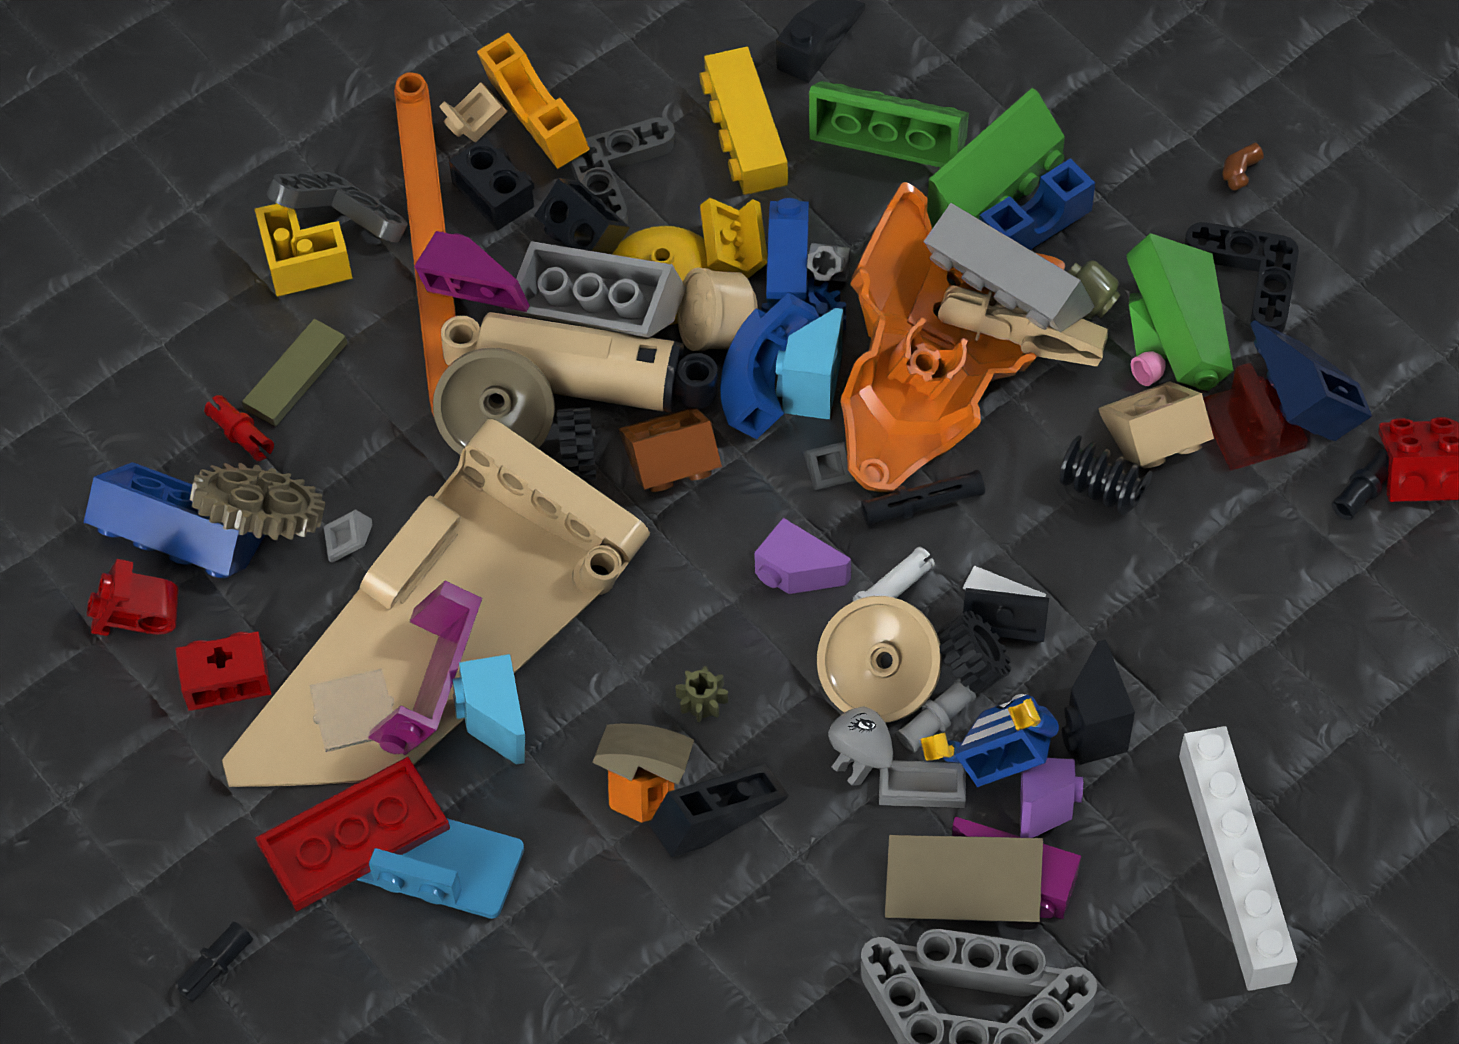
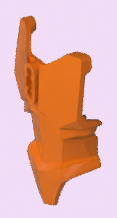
M903 182L887 205L850 282L852 288L859 295L868 337H871L868 352H865L855 361L840 400L846 433L847 468L863 488L876 492H894L895 488H898L920 468L951 450L979 426L981 416L978 402L988 384L994 380L1014 376L1017 371H1025L1037 357V355L1031 352L1024 354L1021 351V345L1007 339H996L993 336L980 333L979 339L976 341L977 332L943 323L934 314L933 310H936L941 305L945 291L951 286L947 278L954 280L956 286L983 294H989L990 290L983 287L979 291L961 278L963 273L953 267L950 271H946L930 260L932 254L924 243V240L932 230L927 213L928 198L915 186L907 182ZM1036 253L1064 270L1065 263L1062 260Z

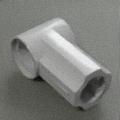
M811 243L807 260V278L814 277V279L823 281L847 282L851 248Z

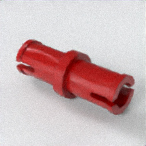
M216 395L212 397L213 401L219 405L220 410L208 401L204 408L205 415L224 430V435L230 442L240 444L254 460L262 461L267 457L259 450L258 446H261L270 455L274 449V442L254 426L253 418L247 413H240L224 396Z

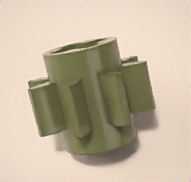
M707 666L693 673L688 670L685 671L686 684H679L675 687L676 697L682 699L680 701V712L682 714L690 712L696 716L697 722L711 715L718 718V703H728V691L722 689L724 686V676L722 674L714 676L708 671Z

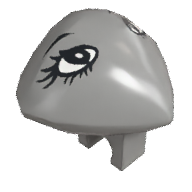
M865 706L854 708L840 715L831 724L828 732L829 741L833 748L840 752L832 768L836 771H846L848 765L854 762L852 765L853 774L847 780L851 785H861L873 767L883 769L892 766L893 748L887 724L878 712Z

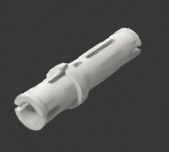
M917 547L912 554L866 592H858L853 597V601L870 596L897 598L924 574L935 567L933 558L925 562L924 559L930 554L922 547Z

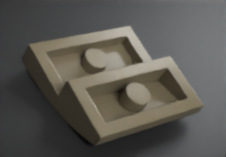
M609 724L602 734L592 763L632 781L638 767H641L678 785L685 772L694 739L671 730L650 725Z

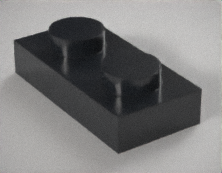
M966 588L963 613L972 611L974 615L978 614L982 617L983 623L987 622L991 626L990 631L993 634L997 633L999 637L1044 642L1049 598Z

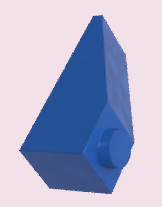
M794 198L770 201L766 299H782L787 293L799 299H806L809 202L799 201Z

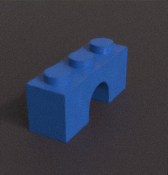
M1070 158L1040 177V185L1037 192L1026 204L1020 207L1009 196L980 214L979 220L1031 250L1092 211L1095 182Z

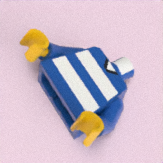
M1018 694L1009 702L983 711L962 742L947 741L945 733L921 738L920 740L926 761L944 758L947 762L960 763L975 785L979 787L1046 763L1050 739L1058 733L1059 724L1052 713L1046 707L1039 706L1032 696Z

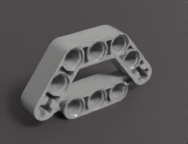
M931 929L919 937L917 947L896 944L888 938L877 937L865 943L861 952L860 975L862 981L898 1044H920L912 1038L918 1033H927L935 1039L928 1044H958L962 1040H972L977 1044H1059L1093 1011L1097 991L1096 978L1087 969L1077 966L1068 969L1045 966V955L1038 946L1017 940L944 929ZM931 951H939L946 955V958L941 961H933L927 958L926 954ZM974 958H984L990 962V965L985 968H978L973 966L970 961ZM1026 964L1031 966L1035 972L1023 975L1018 973L1014 967ZM888 965V980H886V972L882 966ZM916 976L935 984L1020 997L1033 994L1037 996L1008 1023L936 1012ZM1069 992L1073 996L1067 1000V994ZM897 996H906L913 1002L908 1006L902 1007L895 1005L891 1000ZM1042 1017L1048 1018L1054 1022L1055 1026L1048 1029L1040 1028L1034 1023V1020Z

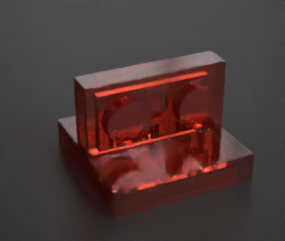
M1251 363L1236 367L1230 390L1203 397L1212 433L1231 471L1306 449L1308 439L1302 427L1295 424L1292 425L1284 419L1279 409L1281 402L1277 391L1272 387L1268 379L1257 376Z

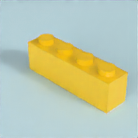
M748 46L704 56L705 72L699 73L700 83L704 95L710 94L712 101H709L713 123L720 122L722 128L718 131L722 151H729L732 158L728 159L732 181H739L743 195L787 186L788 161Z

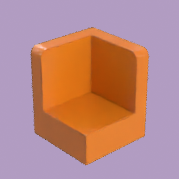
M638 767L632 781L608 770L609 807L641 823L652 820L666 794L674 790L673 782L641 767Z

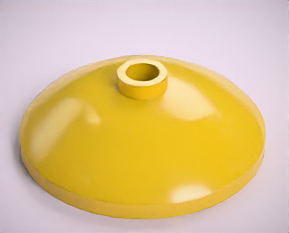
M655 226L637 231L622 240L612 253V255L673 264L682 282L692 269L708 268L704 238L690 230L675 226ZM676 314V317H675L674 322L671 323L670 325L678 324V322H677V314Z

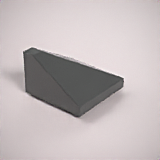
M845 442L803 451L814 490L854 481V477L847 468V447Z

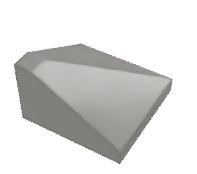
M355 509L323 526L328 561L333 563L364 547L372 527V519Z

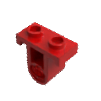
M116 559L109 573L101 575L98 592L90 594L87 604V616L92 617L91 633L108 636L110 627L156 635L172 632L176 627L178 586L166 579L132 573L133 562Z

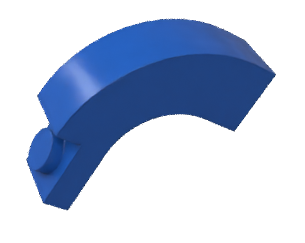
M787 293L767 313L756 308L743 322L728 349L721 375V402L729 426L758 439L784 414L775 392L778 351H786L789 335L819 318L814 306Z

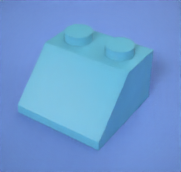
M834 308L792 333L788 337L786 351H778L776 361V374L778 375L776 396L782 397L783 412L785 414L830 420L843 355V309Z
M510 654L459 662L460 677L453 679V700L456 718H465L467 732L516 765L525 763V731Z

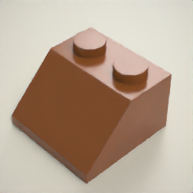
M697 408L684 409L618 428L636 480L644 490L648 488L652 492L666 490L674 486L673 481L686 477L689 480H700L711 476L713 469L722 467L711 421Z

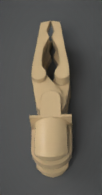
M951 285L945 291L938 311V318L943 323L977 332L976 341H978L980 333L996 339H1007L1021 345V351L1024 354L1031 352L1037 355V357L1098 366L1103 358V350L1108 339V329L1085 319H1080L1061 333L1050 326L1043 330L1026 318V311L1017 306L1014 310H1010L1000 304L991 296L993 292L991 290L989 294H983Z

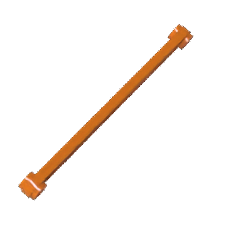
M409 72L397 79L394 92L415 266L436 231L446 233L429 89L426 81L420 74ZM415 269L429 401L434 417V392L440 377L448 367L443 358L441 328L447 320L456 316L454 297L427 292Z

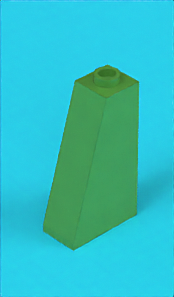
M1150 233L1126 254L1128 264L1177 382L1209 391L1234 371L1213 253Z

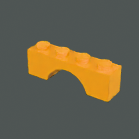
M509 32L477 51L491 84L557 169L590 150L578 119L561 98L555 100L550 95L533 69L526 53Z

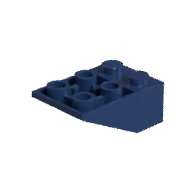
M1256 320L1250 323L1256 337L1254 345L1265 360L1268 368L1266 373L1267 379L1277 391L1281 402L1279 405L1280 412L1288 423L1300 426L1315 435L1318 434L1329 440L1336 441L1372 417L1365 396L1357 381L1301 341Z

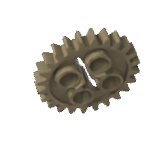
M223 463L222 469L213 465L210 466L209 471L201 469L200 475L194 476L190 494V501H193L192 508L199 509L198 515L210 516V523L222 522L224 523L223 529L225 530L233 528L239 530L240 535L252 532L256 538H261L263 534H267L274 540L278 539V535H283L291 540L294 534L306 537L307 532L315 533L316 527L321 526L325 501H322L323 495L315 493L316 488L314 486H304L305 480L290 479V473H277L274 468L268 471L262 470L259 465H255L253 469L247 468L242 463L238 464V468Z

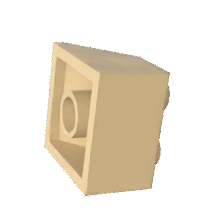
M1171 381L1098 408L1101 418L1125 459L1143 468L1159 466L1166 461L1165 457L1175 453L1189 454L1202 448L1201 443L1214 439L1202 393Z

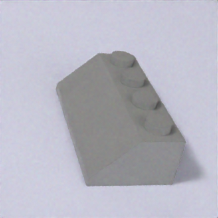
M952 203L949 204L924 240L925 245L932 254L930 256L932 262L946 271H950L952 267L963 273L961 278L979 291L983 287L995 293L994 299L1006 308L1014 310L1017 306L1026 311V318L1043 330L1050 326L1061 333L1088 315L1095 307L1080 279Z
M531 241L516 278L530 307L527 312L504 308L506 313L649 338L674 322L686 287L673 264Z

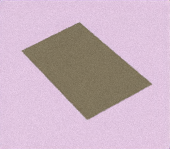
M889 835L885 918L1040 922L1043 838Z

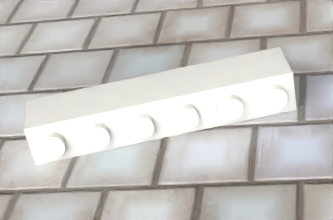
M1223 726L1184 733L1179 759L1247 990L1291 983L1298 961L1227 727Z

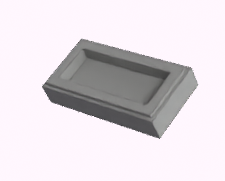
M892 760L890 768L880 769L879 805L965 808L966 770L960 763Z

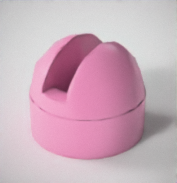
M1154 351L1141 353L1134 357L1130 364L1133 376L1144 386H1150L1160 380L1166 369V361L1160 354Z

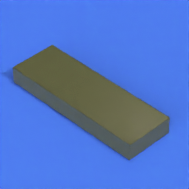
M314 318L242 401L244 409L276 427L347 345L346 336Z

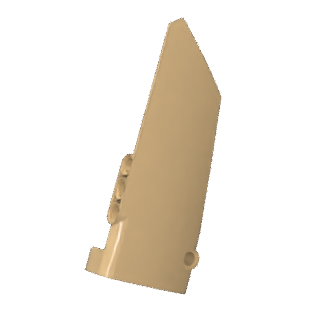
M487 419L462 450L458 466L434 497L428 496L370 567L357 593L222 759L228 786L266 787L358 783L406 757H409L413 765H415L465 718H456L452 685L437 731L408 754L389 753L383 750L379 743L368 738L370 730L400 705L413 710L438 635L409 622L414 608L445 580L481 597L482 601L461 662L510 654L515 674L598 595L605 594L612 589L616 579L650 536L648 528L637 517L511 429L496 420ZM600 565L609 574L605 576L598 575L592 570L591 566ZM458 667V670H457V673H456L455 678H459V677H460V675H459V667Z

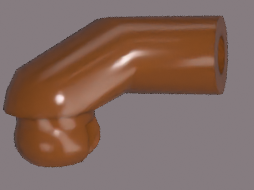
M1252 143L1226 158L1222 176L1223 180L1228 181V186L1231 190L1240 189L1248 184L1249 178L1245 171L1247 167L1263 160L1264 154L1261 147L1257 143Z

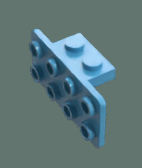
M447 819L450 825L449 830L403 855L375 848L369 861L371 872L356 879L379 886L390 892H400L421 898L432 904H442L492 919L498 917L501 913L524 853V844L522 840Z

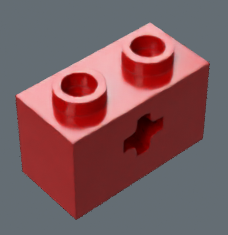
M259 631L252 633L237 632L227 638L212 641L197 640L189 643L187 646L175 648L181 691L188 711L272 694L265 651Z

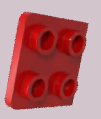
M1436 417L1431 419V421L1416 422L1405 418H1396L1390 422L1379 424V435L1389 456L1386 494L1389 502L1459 500V422L1446 417Z

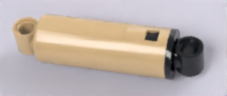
M493 312L485 315L481 327L471 317L455 316L447 320L441 328L443 358L448 366L460 356L476 349L502 348L511 350L528 358L542 371L549 382L553 394L673 413L677 397L685 406L704 408L709 406L717 396V365L715 361L701 353H693L684 357V343Z

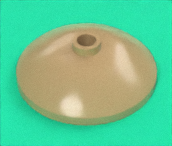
M888 596L861 598L839 610L825 627L817 651L819 679L827 696L844 713L848 710L865 706L878 712L885 723L898 721L913 714L922 707L935 690L942 667L940 641L931 622L913 605ZM885 653H889L893 659L891 666L887 669L883 668L880 662L881 657Z

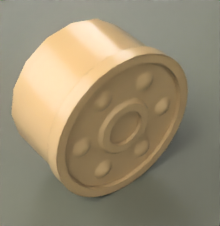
M694 268L683 280L686 290L677 312L678 328L682 341L692 351H706L708 349L728 350L743 322L756 308L758 309L755 292L749 280L740 272L712 271L708 268Z

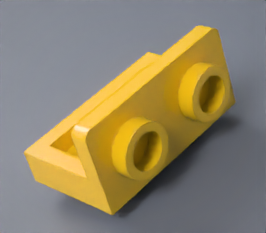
M709 197L700 205L708 268L721 272H740L748 279L767 264L768 254L760 202L752 199L738 210Z

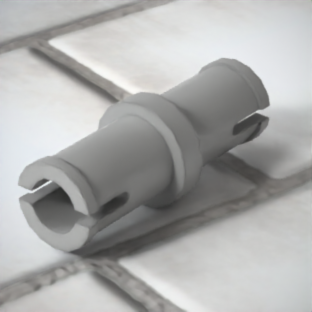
M958 678L952 686L934 701L928 700L922 706L923 711L906 726L897 731L896 735L899 741L907 750L915 753L922 745L921 738L933 736L938 730L945 731L951 725L950 720L970 702H973L976 694L970 691L969 685L967 687L962 685L961 678Z

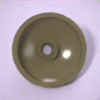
M481 348L460 356L443 372L434 392L433 413L437 428L447 444L459 455H461L462 450L487 419H493L502 423L536 448H539L545 441L554 419V397L545 375L528 358L507 349ZM498 393L503 396L504 402L496 404L491 400L490 396Z

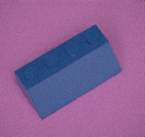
M133 462L94 476L84 517V523L97 527V531L102 535L124 537L132 540L133 545L139 549L161 551L169 554V559L176 563L198 565L205 568L207 574L217 578H227L245 569L266 535L263 534L261 538H256L252 532L240 535L239 530L233 528L223 529L224 523L222 522L210 523V516L198 515L199 509L192 508L193 501H190L192 484Z

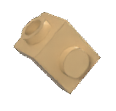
M482 82L456 107L453 108L445 101L439 106L447 116L443 121L445 125L457 137L464 134L475 143L508 112Z

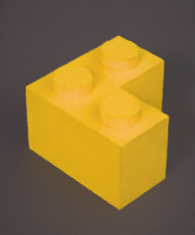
M277 203L255 208L277 297L353 279L339 221L300 230L295 209L287 208Z

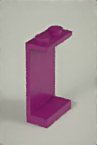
M445 580L414 608L409 622L438 635V639L413 710L400 705L369 732L368 738L379 743L383 750L392 754L406 755L437 731L453 685V679L456 676L459 662H461L482 601L481 597Z

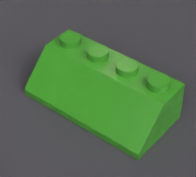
M820 81L810 88V140L940 168L964 148L968 132L969 112L960 111L952 107L927 104L915 99L885 95L877 91L871 92L852 88L844 84Z
M1031 88L929 178L927 213L932 229L950 203L979 219L980 214L1009 196L1016 202L1023 195H1030L1037 187L1041 176L1062 164L1064 160L1065 136L1038 91Z

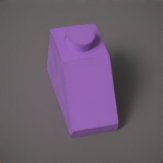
M784 518L754 553L755 574H757L758 578L765 585L771 588L778 587L788 594L845 586L851 580V558Z
M1047 758L1046 763L1022 771L1020 787V838L1036 837L1072 820L1074 802L1082 803L1083 777L1075 776V760Z

